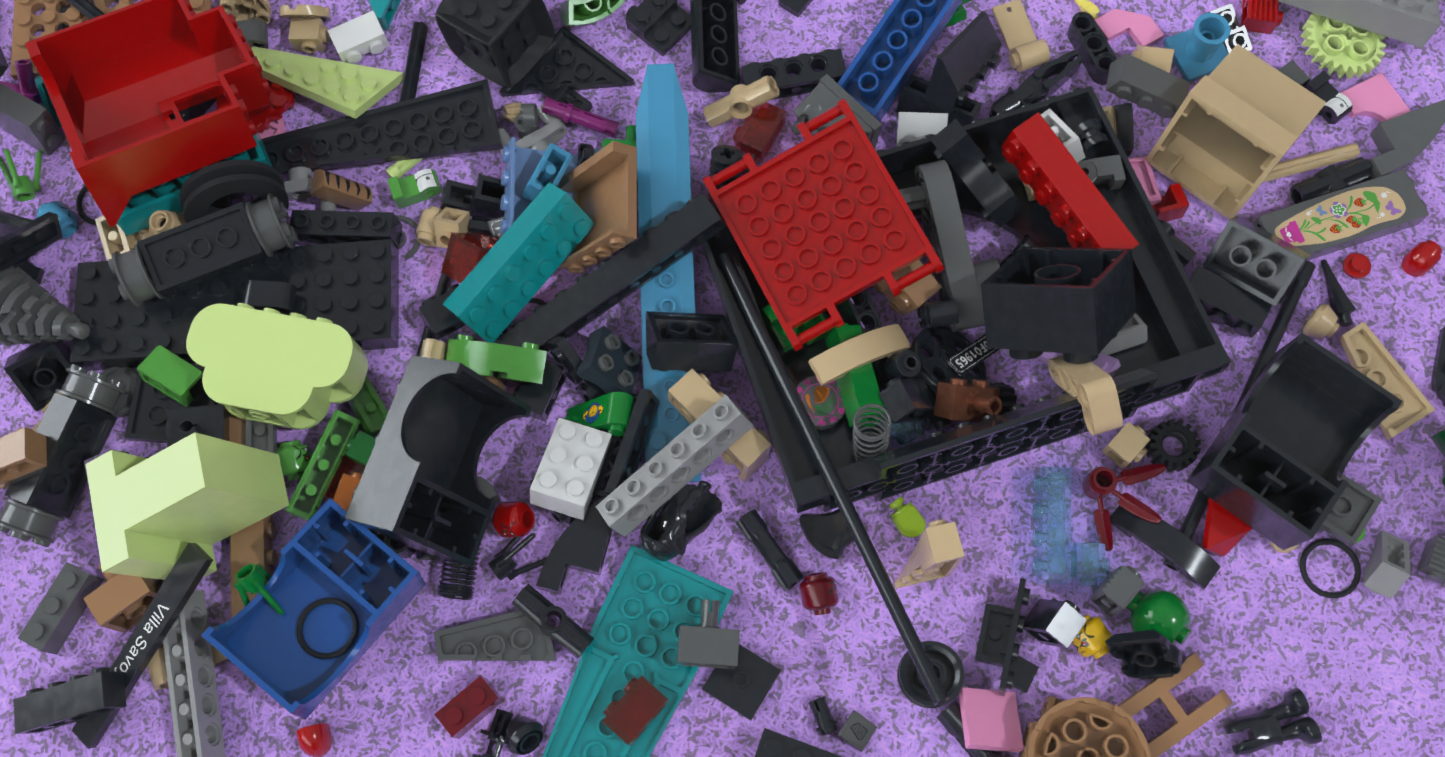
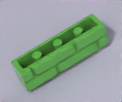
M335 409L290 499L289 506L285 510L286 513L307 522L315 515L348 449L347 443L354 436L361 422L359 419Z

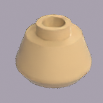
M1320 304L1302 327L1303 333L1306 336L1323 339L1325 336L1330 338L1340 326L1336 323L1338 316L1328 304Z

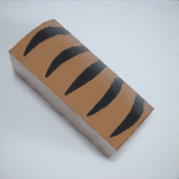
M323 169L314 171L310 195L355 211H359L372 203V190L368 185Z

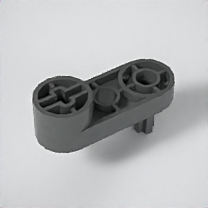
M945 160L917 165L914 171L915 186L900 189L899 191L911 211L920 210L925 235L943 264V271L939 273L934 272L936 281L942 286L938 290L940 300L955 299L959 313V322L948 325L952 332L985 326L981 283L998 270L1000 265L995 258L972 262L954 181Z

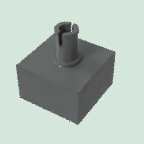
M701 600L700 626L680 625L676 665L735 669L738 666L740 630L721 629L718 627L720 601L712 600L711 612H709L710 600Z

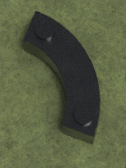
M957 119L930 139L936 146V149L933 151L940 161H947L983 206L979 211L988 222L994 220L1001 227L1026 208Z

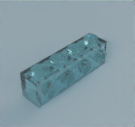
M1042 467L1037 475L1033 477V491L1036 492V502L1033 503L1032 515L1033 519H1036V530H1033L1032 545L1036 547V558H1033L1032 574L1036 575V584L1064 586L1071 581V468Z

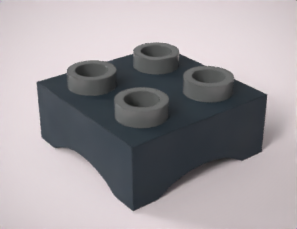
M602 326L589 334L587 340L588 349L582 363L578 367L577 375L584 380L596 384L606 394L624 392L631 395L642 356L608 328Z

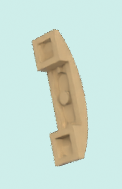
M899 324L888 325L838 344L810 359L808 363L821 386L844 377L854 369L886 356L889 358L901 351L910 350L911 344Z

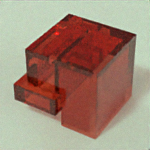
M451 232L441 273L461 283L502 236Z

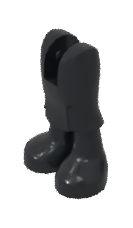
M1299 688L1286 692L1283 701L1274 707H1265L1257 713L1235 718L1224 725L1226 734L1242 732L1247 728H1250L1253 734V739L1243 740L1238 744L1232 745L1235 755L1250 754L1271 745H1282L1284 741L1300 739L1307 744L1322 742L1320 729L1315 720L1309 716L1297 719L1284 726H1280L1278 722L1309 712L1308 701Z

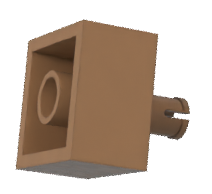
M102 572L107 582L83 599L99 626L126 633L139 623L161 588L162 581L160 579Z

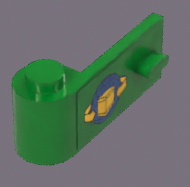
M611 392L568 408L564 419L597 430L602 428L613 436H623L633 411L634 397L624 392Z

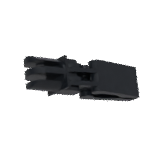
M1072 50L1037 68L1015 91L1009 87L1007 93L992 104L989 118L1002 111L1009 112L1019 109L1027 103L1035 104L1050 97L1078 71L1083 60L1080 53ZM1053 75H1057L1056 77H1054V78H1052V79H1047V78H1049V77H1051V76H1053Z

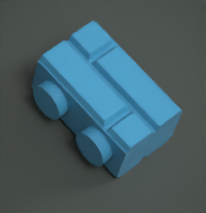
M550 143L521 196L532 202L549 182L557 187L573 156L555 144Z

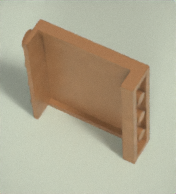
M612 141L562 177L559 182L560 189L574 193L573 200L595 223V226L573 250V254L567 257L559 266L560 268L568 269L571 273L584 272L587 268L596 265L605 257L611 256L615 251L624 248L627 244L637 239V147Z

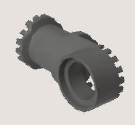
M536 103L521 104L520 109L523 110H520L521 113L515 117V128L518 130V136L521 139L540 129L537 126L538 111Z

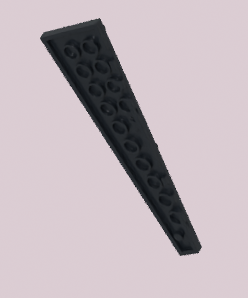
M487 79L371 109L364 112L357 119L345 116L262 139L272 167L280 174H287L291 168L307 167L313 171L317 169L503 149L490 85Z

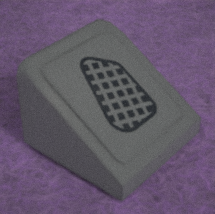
M853 710L837 736L862 752L877 726Z

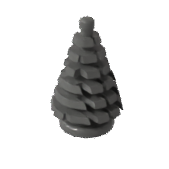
M12 265L0 272V345H24L41 343L43 340L48 342L69 341L74 338L86 339L89 336L90 326L80 322L75 313L68 310V307L49 294V291L40 286L37 281L21 268H15Z

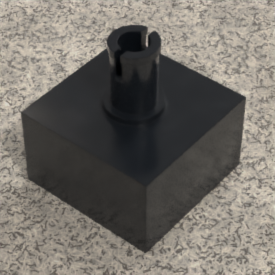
M222 404L167 409V447L194 432L229 441V411Z

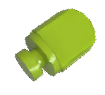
M900 496L888 505L891 510L894 509L896 511L890 515L893 523L904 537L913 538L921 535L926 527L925 519L911 502L904 505L903 501L905 500Z

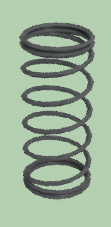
M866 404L860 407L854 415L852 455L857 462L864 460L858 454L870 458L888 452L892 422L888 410L881 405ZM873 407H874V408H878V409H881V410L886 414V416H885L882 412L877 411V410H874V409H867V410H864V409H866V408H873ZM867 412H875L880 414L886 420V422L882 418L875 415H866L861 418L859 417ZM865 418H875L880 420L885 427L876 421L859 422ZM866 423H873L879 425L884 430V432L881 429L874 426H865L860 429L858 428ZM865 429H875L879 431L881 434L875 433L873 431L862 433L861 431ZM860 439L868 442H875L881 440V442L869 445L863 443L862 441H860ZM858 443L866 447H877L881 444L883 445L875 450H867L859 446ZM857 447H858L860 450H862V451H864V452H868V453L877 452V451H879V450H881V449H883V450H882L881 452L875 454V455H866V454L861 453V452L857 449Z

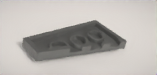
M520 610L433 632L437 656L440 661H557L553 638L543 634L540 627ZM547 616L545 618L546 624L550 626L549 618Z

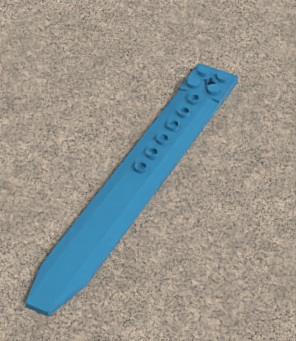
M673 63L647 64L636 111L639 238L642 237L644 231L650 227L658 226L669 213L679 211L691 199L689 115ZM693 251L641 287L644 389L651 390L660 401L645 444V463L690 425L668 401V390L688 372L684 370H652L646 354V311L695 313ZM701 472L690 482H700Z

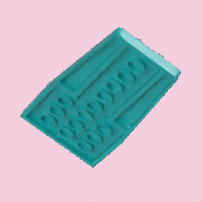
M631 545L593 624L590 635L594 640L581 655L542 757H650L700 668L676 665L680 625L700 626L701 600H710L709 612H711L712 600L720 601L719 626L734 591L669 561L656 560L646 551Z

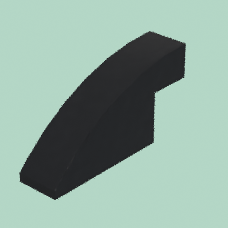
M482 174L477 176L473 185L447 179L443 187L440 209L443 210L445 207L469 211L470 216L496 219L504 217V211L501 210L500 205L501 197L505 194V186L501 185V179Z
M600 498L588 507L584 520L575 518L562 533L542 567L536 584L539 590L561 595L568 568L601 575L613 531L595 507L605 498Z

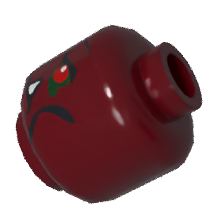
M827 572L805 575V580L799 586L803 608L813 610L814 615L831 613L830 608L839 602L835 578L828 576Z

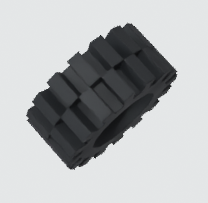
M1170 419L1166 423L1163 421L1148 435L1150 441L1145 446V448H1148L1147 457H1152L1150 461L1152 464H1164L1167 472H1173L1174 470L1179 472L1184 468L1186 469L1198 458L1197 455L1201 451V448H1198L1201 440H1196L1195 438L1198 435L1197 431L1191 432L1189 429L1192 426L1190 424L1183 426L1184 421L1178 420L1176 423H1174V419ZM1175 437L1180 440L1183 446L1182 453L1177 456L1169 455L1163 448L1164 438Z

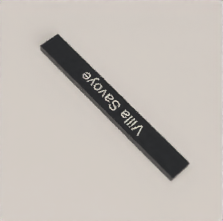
M197 543L187 544L110 668L111 672H124L126 699L213 562V559ZM120 709L78 721L72 731L88 749L96 748Z

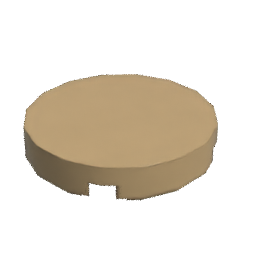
M298 4V6H295V9H289V5H282L279 8L280 17L291 19V17H320L322 20L331 18L329 7L325 8L319 5Z

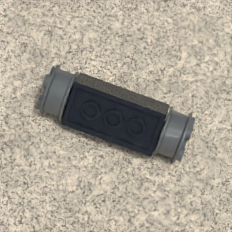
M268 193L267 199L251 204L249 201L245 202V204L240 202L140 240L135 244V249L122 254L118 251L113 252L112 259L108 260V264L113 274L118 277L120 282L118 289L123 299H130L136 307L140 308L144 306V301L155 297L164 299L166 296H171L273 257L274 251L287 246L293 249L295 248V242L299 241L294 227H290L286 220L289 214L284 203L280 202L277 196L274 197L271 193Z
M71 364L70 368H66L69 374L62 388L55 390L56 393H54L36 432L46 436L47 466L12 480L4 494L5 496L2 498L5 504L0 512V531L9 533L12 530L10 536L24 541L30 540L33 537V543L44 547H49L50 543H54L55 540L51 537L59 521H65L63 517L70 518L88 480L86 464L99 457L117 420V417L112 416L116 415L113 409L120 394H126V385L111 379L108 383L105 375L92 370L87 374L88 370Z

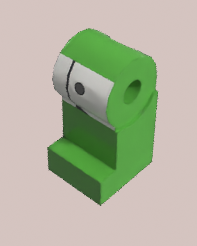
M424 169L414 175L398 179L397 176L387 179L393 199L399 209L439 195L442 191L437 173L433 169Z

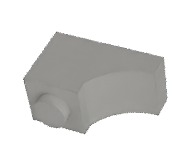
M1381 530L1376 537L1372 555L1363 570V586L1373 593L1382 594L1392 599L1411 575L1409 542Z

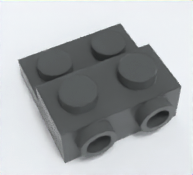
M1342 475L1341 480L1345 479L1349 484L1322 523L1318 532L1321 533L1325 530L1351 547L1358 540L1382 499L1350 478Z

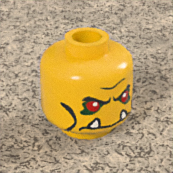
M1086 614L1083 617L1087 621L1072 641V644L1082 657L1093 655L1095 659H1098L1109 652L1105 641L1112 634L1099 617H1090L1089 614Z

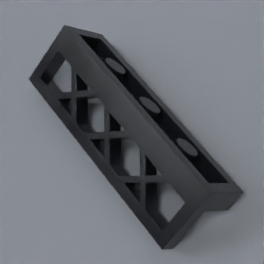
M640 388L639 394H631L634 397L635 405L623 438L622 436L612 437L593 491L596 497L606 498L636 472L660 403L651 390Z

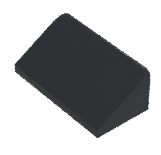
M1125 103L1113 107L1115 108L1117 138L1127 157H1130L1134 149L1132 103Z

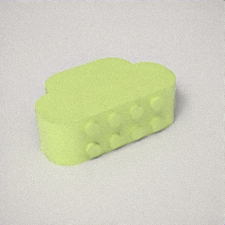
M238 303L237 306L214 304L204 308L193 319L186 339V348L189 356L197 364L205 367L202 383L206 394L212 400L224 405L232 415L240 419L292 429H308L317 425L326 416L330 403H343L355 397L362 389L368 371V359L363 349L344 328L333 324L331 320L321 317L311 320L298 313L284 315L271 308H264L263 311L256 310L254 307L244 303Z

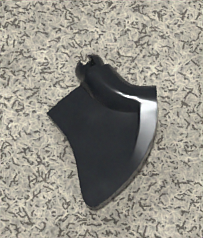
M839 509L825 514H802L799 518L805 538L813 548L824 556L839 559L843 550L855 542Z

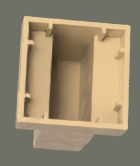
M1237 44L1209 76L1205 75L1189 92L1145 160L1155 169L1174 182L1180 183L1181 187L1230 220L1238 214L1327 102Z

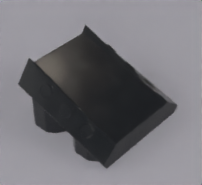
M1156 630L1114 634L1105 641L1109 646L1110 654L1114 658L1122 660L1121 670L1124 675L1131 678L1145 680L1173 677V675L1181 671V666L1187 659L1177 646Z

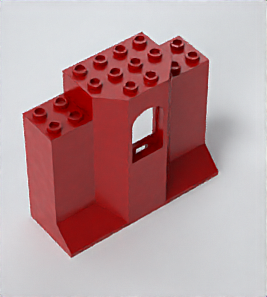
M143 0L25 43L30 58L44 81L72 151L69 153L75 168L110 227L117 224L132 195L256 147L257 143L253 135L258 133L249 116L271 108L269 100L271 89L266 78L261 73L263 69L259 60L254 56L248 41L246 42L233 14L227 15L222 5L196 14L189 0ZM227 96L229 101L227 106L187 122L183 121L179 113L181 110L215 97ZM174 114L176 119L171 120L169 115Z

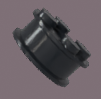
M924 641L921 643L934 669L937 671L949 699L939 705H934L908 651L904 654L898 665L897 679L902 693L913 704L923 708H937L952 701L958 695L964 682V668L961 659L952 648L941 642Z

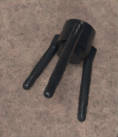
M531 533L518 545L516 544L521 538H513L494 556L493 560L488 562L491 570L499 580L508 577L511 581L520 574L544 565L547 557L519 569H514L518 564L513 556L536 537L535 533Z

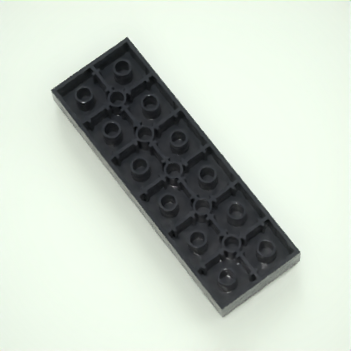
M392 239L295 246L293 249L285 247L274 251L273 257L171 296H166L164 299L155 297L144 301V306L140 308L136 307L130 299H123L118 289L120 282L117 275H114L111 271L108 261L78 263L74 313L80 319V322L89 325L91 330L86 339H72L70 362L88 371L107 370L111 367L137 368L139 361H144L158 345H161L189 364L196 363L189 356L186 348V339L193 319L201 310L210 305L229 304L237 306L238 303L242 302L244 286L247 280L278 281L295 285L297 290L293 313L302 314L311 320H316L318 317L331 320L333 324L344 328L363 350L399 348V250Z

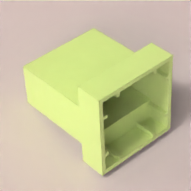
M196 432L149 458L110 450L86 464L102 572L166 580L187 544L197 543L213 559V562L203 576L204 578L217 571L213 551L214 544L289 506L279 454Z

